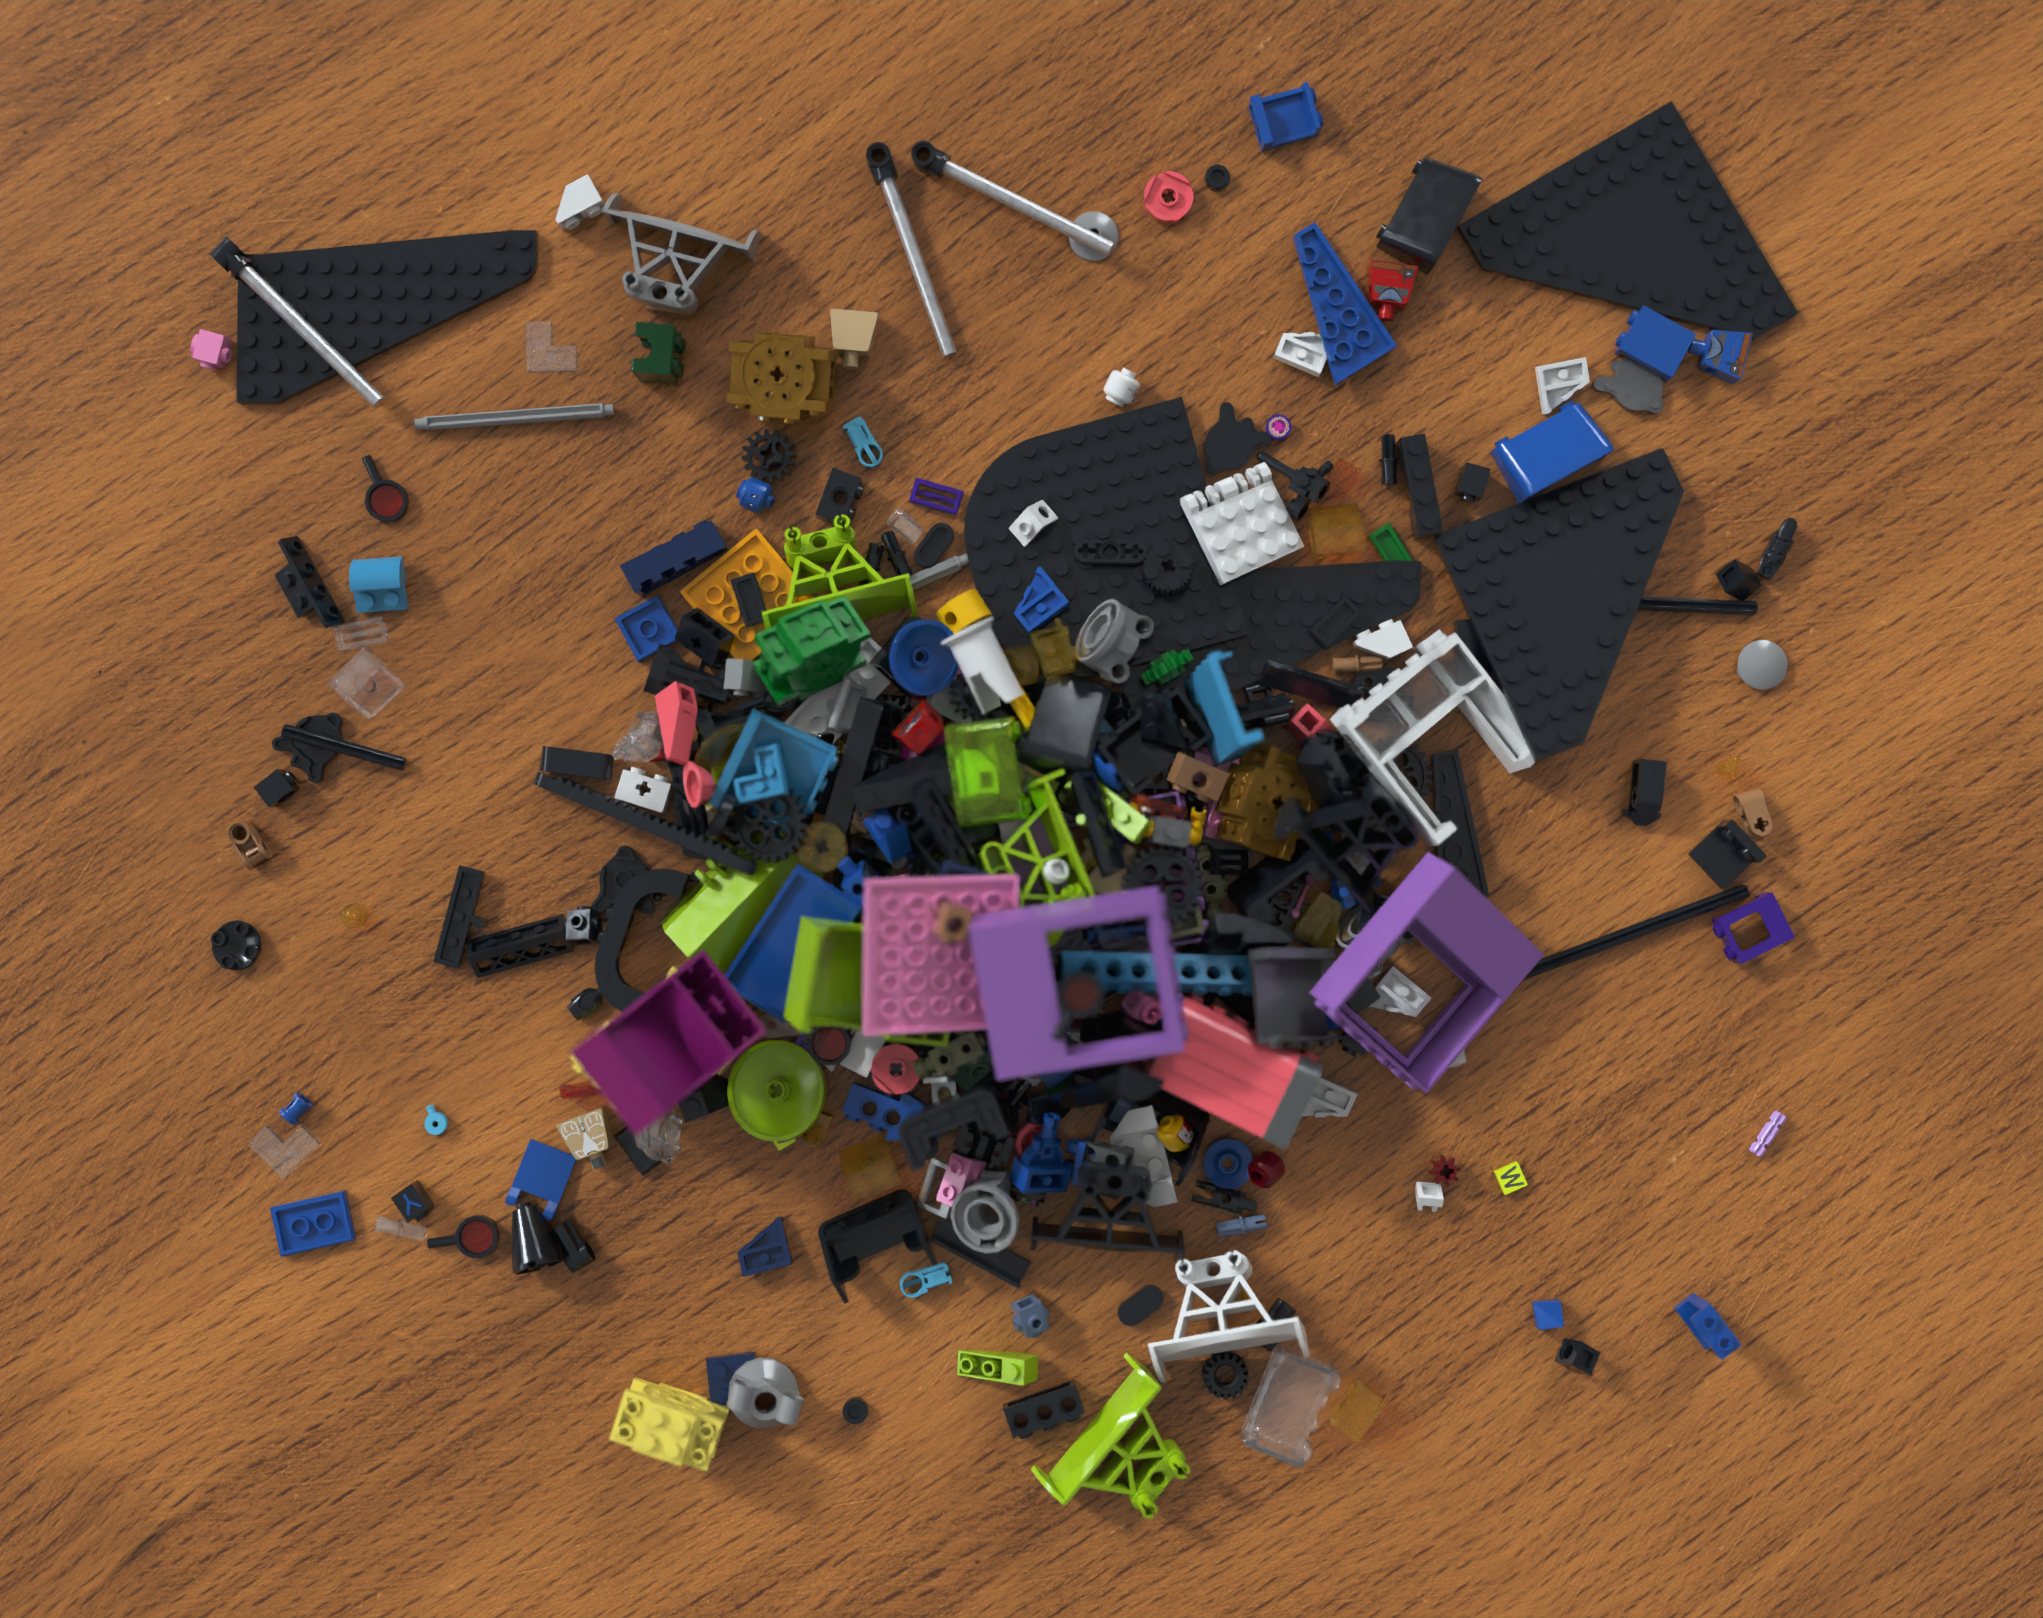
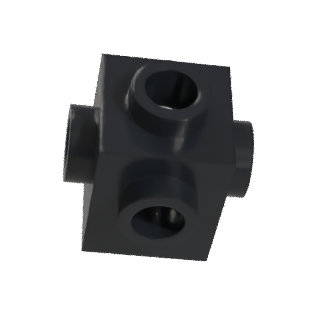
M578 906L577 910H568L567 919L564 923L566 940L575 945L596 944L599 932L603 928L601 914L593 911L592 907Z

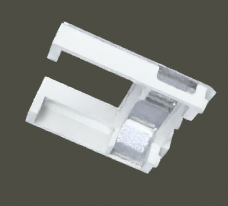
M1440 629L1412 648L1416 654L1405 661L1407 666L1402 670L1397 668L1387 676L1389 681L1384 685L1379 683L1369 691L1370 697L1365 701L1363 698L1359 699L1351 707L1347 704L1339 708L1330 718L1331 722L1376 777L1377 781L1409 817L1414 828L1429 847L1439 845L1457 828L1452 821L1441 824L1392 759L1457 706L1509 773L1529 768L1535 763L1504 694L1458 635L1453 633L1446 636Z

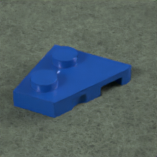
M1041 566L1037 568L1031 585L1027 587L1022 602L1018 604L1014 612L1015 617L1029 635L1070 605L1069 601Z

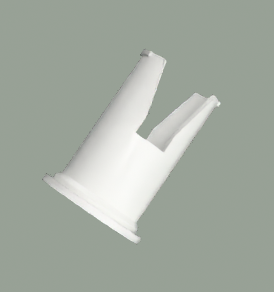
M993 617L970 626L941 642L942 646L946 645L951 648L982 714L1001 706L999 696L1007 703L1024 694L991 628V622L994 621Z

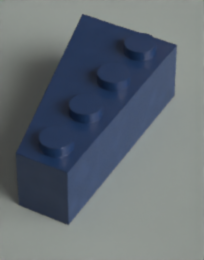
M707 520L701 521L693 527V530L687 533H679L672 540L655 546L650 551L621 564L620 567L633 591L639 596L644 597L728 551L729 549L712 520L709 522Z

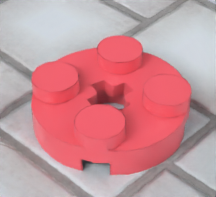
M1168 171L1154 176L1146 185L1144 191L1145 210L1152 218L1159 222L1178 223L1189 213L1193 204L1194 195L1190 183L1183 175L1177 172ZM1168 192H1172V197L1175 201L1164 202V198L1161 197L1162 194L1167 195Z
M900 1043L884 1046L876 1053L872 1061L871 1071L874 1083L879 1089L889 1094L909 1092L919 1081V1077L913 1067V1061L919 1059L918 1054L911 1047ZM901 1063L903 1065L901 1068L903 1073L901 1075L898 1073L892 1075L890 1073L892 1070L890 1064Z

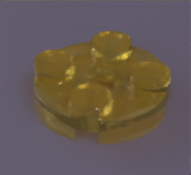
M822 821L810 824L811 827L803 830L809 836L807 838H800L804 846L797 847L798 859L808 869L815 872L823 873L834 870L839 862L846 858L848 854V842L840 827L830 822ZM825 840L829 850L823 851L820 854L816 844Z

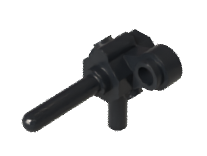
M1263 451L1257 454V459L1260 462L1266 463L1269 467L1290 479L1288 488L1298 494L1296 499L1293 498L1287 506V511L1291 517L1298 521L1301 520L1306 514L1311 501L1318 504L1324 499L1331 483L1323 478L1333 469V464L1330 461H1326L1318 469L1314 467L1308 469L1303 466L1301 469L1294 470Z

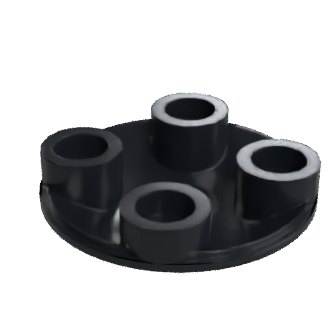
M238 920L227 922L211 936L214 958L224 969H246L257 960L260 954V935L247 922Z

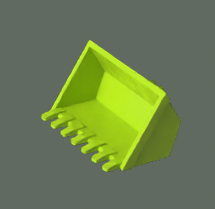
M760 822L756 827L767 824ZM758 830L756 832V839L762 843L764 835ZM779 831L780 836L786 839L787 837ZM796 846L797 854L792 855L788 852L789 859L783 860L780 857V861L777 863H773L772 859H770L769 863H763L762 857L758 861H753L754 853L745 856L746 847L736 848L739 856L758 864L754 876L708 858L706 863L710 869L705 874L699 869L695 872V875L700 880L659 922L663 926L664 932L689 959H692L704 950L721 973L725 975L797 864L821 879L825 875Z

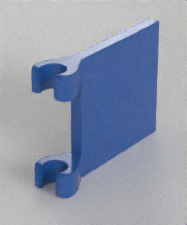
M530 1139L505 1203L510 1206L516 1205L523 1190L549 1200L542 1217L547 1220L553 1219L576 1159L570 1153Z

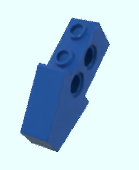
M854 1081L842 1112L846 1113V1118L858 1123L860 1120L869 1122V1127L883 1132L884 1128L887 1129L888 1133L885 1140H900L898 1128L904 1118L910 1112L928 1104L910 1092L903 1093L901 1099L894 1096L888 1097L881 1091ZM868 1101L874 1102L877 1105V1112L874 1114L866 1113L864 1104ZM889 1111H897L901 1116V1120L898 1123L889 1122L887 1119ZM941 1133L936 1135L937 1139L940 1138Z

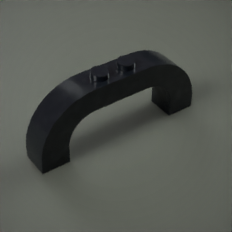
M672 869L645 871L628 881L618 893L613 907H608L604 918L607 921L605 930L599 932L596 941L599 947L595 958V977L602 995L617 1010L625 1011L648 993L630 986L623 979L619 968L620 957L639 904L647 896L659 892L683 899L691 877L690 874Z

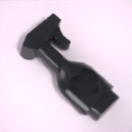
M599 987L596 989H584L571 999V1003L567 1005V1008L577 1021L581 1018L586 1019L600 1008L603 995Z

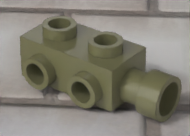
M1201 843L1193 846L1196 857L1194 862H1199L1196 870L1203 871L1204 873L1200 877L1201 881H1205V886L1200 888V890L1205 892L1203 897L1205 909L1203 913L1205 919L1211 920L1216 913L1224 914L1223 906L1220 905L1219 899L1225 898L1224 890H1227V882L1224 875H1210V870H1214V865H1210V860H1214V854H1210V849L1215 848L1212 845L1208 846V843Z
M977 1030L957 1031L954 1033L956 1038L948 1041L947 1047L933 1045V1049L928 1052L929 1057L925 1059L921 1057L913 1061V1067L920 1080L931 1076L933 1071H937L938 1075L946 1072L947 1076H950L960 1071V1065L966 1062L973 1065L983 1060L982 1055L987 1051L986 1046H988L985 1034L982 1031L978 1033ZM963 1044H969L971 1051L965 1052ZM946 1055L949 1059L948 1063H943L940 1056Z

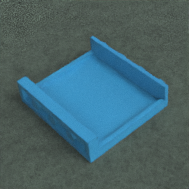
M1217 651L1208 655V659L1202 661V665L1196 667V671L1190 673V677L1184 682L1192 706L1214 735L1206 741L1215 767L1239 759L1264 739L1260 729L1245 734L1226 684L1221 666L1232 656V652L1223 654L1222 651Z
M753 709L716 785L709 804L718 808L725 794L736 795L733 779L757 774L753 753L754 748L777 743L780 744L788 789L794 788L793 797L797 795L802 796L798 802L799 804H807V807L802 810L803 813L812 814L817 803L814 797L817 791L822 793L828 780L824 777L828 770L833 771L839 757L835 756L837 747ZM735 801L733 806H738L739 804ZM777 801L775 809L779 814L783 812V804ZM753 805L751 813L755 818L759 816V809L756 805ZM790 817L768 819L761 822L771 825L790 821ZM781 826L780 830L788 834L787 829Z

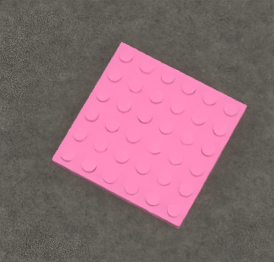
M998 874L864 879L862 1034L864 1036L987 1029L969 929L965 942L956 940L955 944L941 941V936L934 932V927L942 901L965 906L973 911V915L1017 909L1019 905V875ZM957 918L952 919L948 923V930L956 927Z

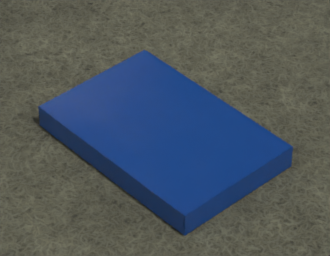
M346 1190L270 1208L281 1257L356 1239Z

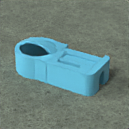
M857 417L845 424L843 430L844 432L846 431L854 447H857L855 452L860 463L866 468L873 469L878 467L883 461V452L863 418ZM869 447H874L879 451L880 458L878 461ZM864 449L873 464H867L863 461L862 452Z
M942 1261L934 1266L930 1265L904 1273L900 1278L899 1284L904 1295L914 1298L928 1292L927 1288L930 1289L946 1282L950 1285L952 1279L946 1262ZM909 1276L919 1277L903 1283L904 1280ZM922 1283L921 1288L915 1293H908L904 1290V1288Z

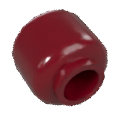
M1263 1151L1249 1163V1178L1258 1187L1270 1188L1283 1178L1285 1165L1277 1154L1271 1151Z

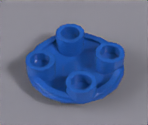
M1094 749L1090 764L1097 779L1111 791L1120 794L1125 790V787L1118 778H1115L1118 775L1117 770L1110 762L1105 765L1103 762L1104 758L1100 752Z

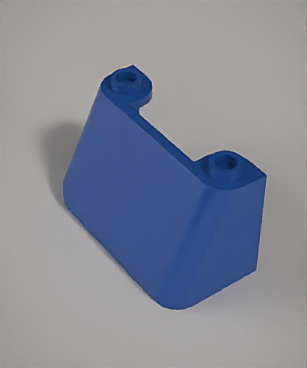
M1572 400L1560 407V413L1510 440L1506 436L1494 443L1496 448L1490 454L1518 503L1529 499L1531 496L1593 462H1597L1615 450L1609 439L1580 402L1574 404Z

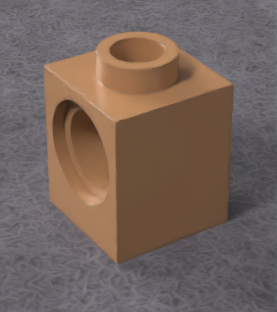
M942 901L934 932L941 936V941L955 944L956 940L965 942L973 911L965 906ZM957 918L956 927L948 930V923L952 919Z

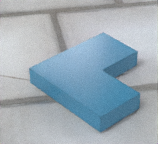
M776 743L754 748L753 753L757 774L733 779L737 802L740 805L789 794L780 744Z

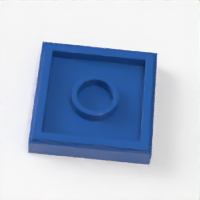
M659 595L614 618L639 663L655 655L659 643L671 646L678 642L675 639L677 627Z

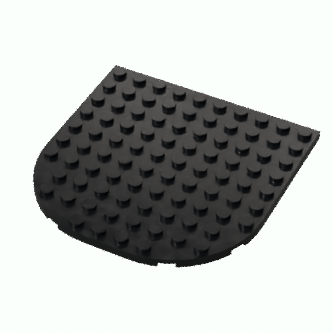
M1182 397L1025 440L1013 446L993 461L977 482L967 506L964 525L965 547L976 590L994 618V621L991 622V628L996 638L1008 652L1027 666L1038 671L1050 668L1082 678L1100 676L1098 671L1075 658L1074 649L1080 630L1090 614L1100 604L1110 599H1115L1138 615L1149 617L1154 624L1152 634L1147 638H1140L1134 655L1127 662L1129 668L1149 663L1173 649L1178 654L1186 649L1193 651L1248 636L1234 581H1229L1220 586L1180 504L1182 497L1188 494L1193 495V492L1201 491L1207 500V508L1211 507L1205 494L1207 485ZM1044 500L1057 515L1058 519L1045 526L1024 547L1009 530V527L1027 507ZM1038 509L1042 516L1049 518L1044 510ZM1081 540H1137L1144 543L1148 555V551H1152V547H1155L1157 543L1164 541L1172 544L1175 542L1176 546L1180 544V548L1185 547L1184 551H1188L1191 554L1194 566L1193 575L1188 587L1184 588V591L1180 590L1179 594L1175 592L1174 596L1171 594L1161 596L1160 593L1156 595V591L1151 592V587H1148L1144 581L1143 563L1139 565L1081 564L1075 559L1074 548ZM1083 546V550L1078 551V553H1081L1083 558H1088L1090 553H1096L1095 559H1100V546H1096V551H1089L1088 546ZM1107 546L1103 554L1107 559H1114L1118 554V550L1114 546ZM1121 546V559H1125V554H1132L1133 559H1138V556L1143 554V552L1138 550V547H1133V551L1129 552L1125 551L1126 546ZM1041 566L1069 601L1070 605L1029 635L1015 617L1014 612L1018 604L1022 602L1027 587L1031 585L1037 568ZM1163 566L1165 574H1169V571L1174 572L1172 566ZM1138 621L1137 624H1136V631H1137V632H1138V630L1140 629V622H1139V621ZM1116 665L1112 668V672L1117 671Z

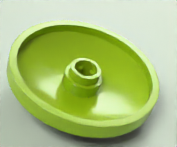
M764 1041L745 1051L732 1068L727 1087L728 1103L735 1120L752 1136L766 1141L790 1140L809 1130L819 1118L826 1100L825 1076L820 1064L803 1047L790 1041Z

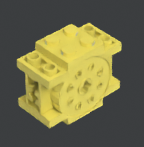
M635 1377L631 1388H626L609 1440L633 1447L632 1451L679 1466L685 1464L707 1471L711 1459L715 1457L730 1408L708 1401L707 1397L664 1383L658 1385Z

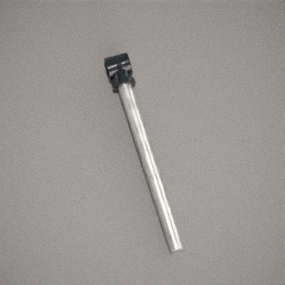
M919 141L912 147L911 157L914 166L920 172L929 173L940 179L945 175L1107 256L1111 253L1115 242L951 162L950 155L934 148L930 142ZM922 153H929L931 155L927 161H920L918 159Z
M875 142L866 151L868 167L870 168L875 185H881L943 358L953 356L957 353L896 185L895 179L898 178V173L891 157L890 149L884 143ZM879 153L885 156L882 162H875L872 159L874 155Z
M227 236L208 253L227 272L231 271V276L234 279H242L372 407L376 408L384 401L385 397L253 269L254 263L249 258H245V254Z

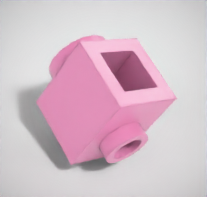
M200 329L199 334H196L191 342V357L200 362V367L212 371H215L216 367L225 369L226 363L230 362L232 356V340L225 335Z
M1132 991L1127 993L1121 1003L1133 1018L1151 1025H1155L1158 1019L1163 1017L1160 996L1157 993L1144 994L1142 991Z

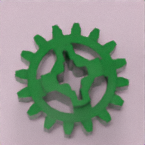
M1173 649L1149 662L1148 665L1151 669L1140 676L1146 686L1156 681L1161 686L1185 673L1184 665L1193 661L1194 658L1189 649L1178 654Z

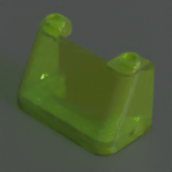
M1014 717L951 724L945 727L956 814L960 827H974L1029 818L1028 813L1031 812V802L1029 797L1025 798V795L1021 793L1014 742H1016L1017 737L1021 734L1020 726Z

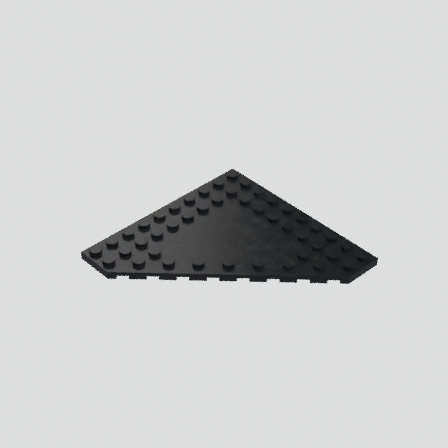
M1672 101L1457 227L1483 271L1504 274L1506 277L1521 281L1527 280L1539 283L1544 287L1573 292L1575 295L1591 299L1597 298L1626 308L1640 309L1644 305L1662 316L1674 318L1676 321L1697 324L1709 327L1711 330L1752 333L1751 340H1754L1798 314Z
M1663 448L1433 537L1435 546L1535 763L1578 747L1586 739L1684 493Z

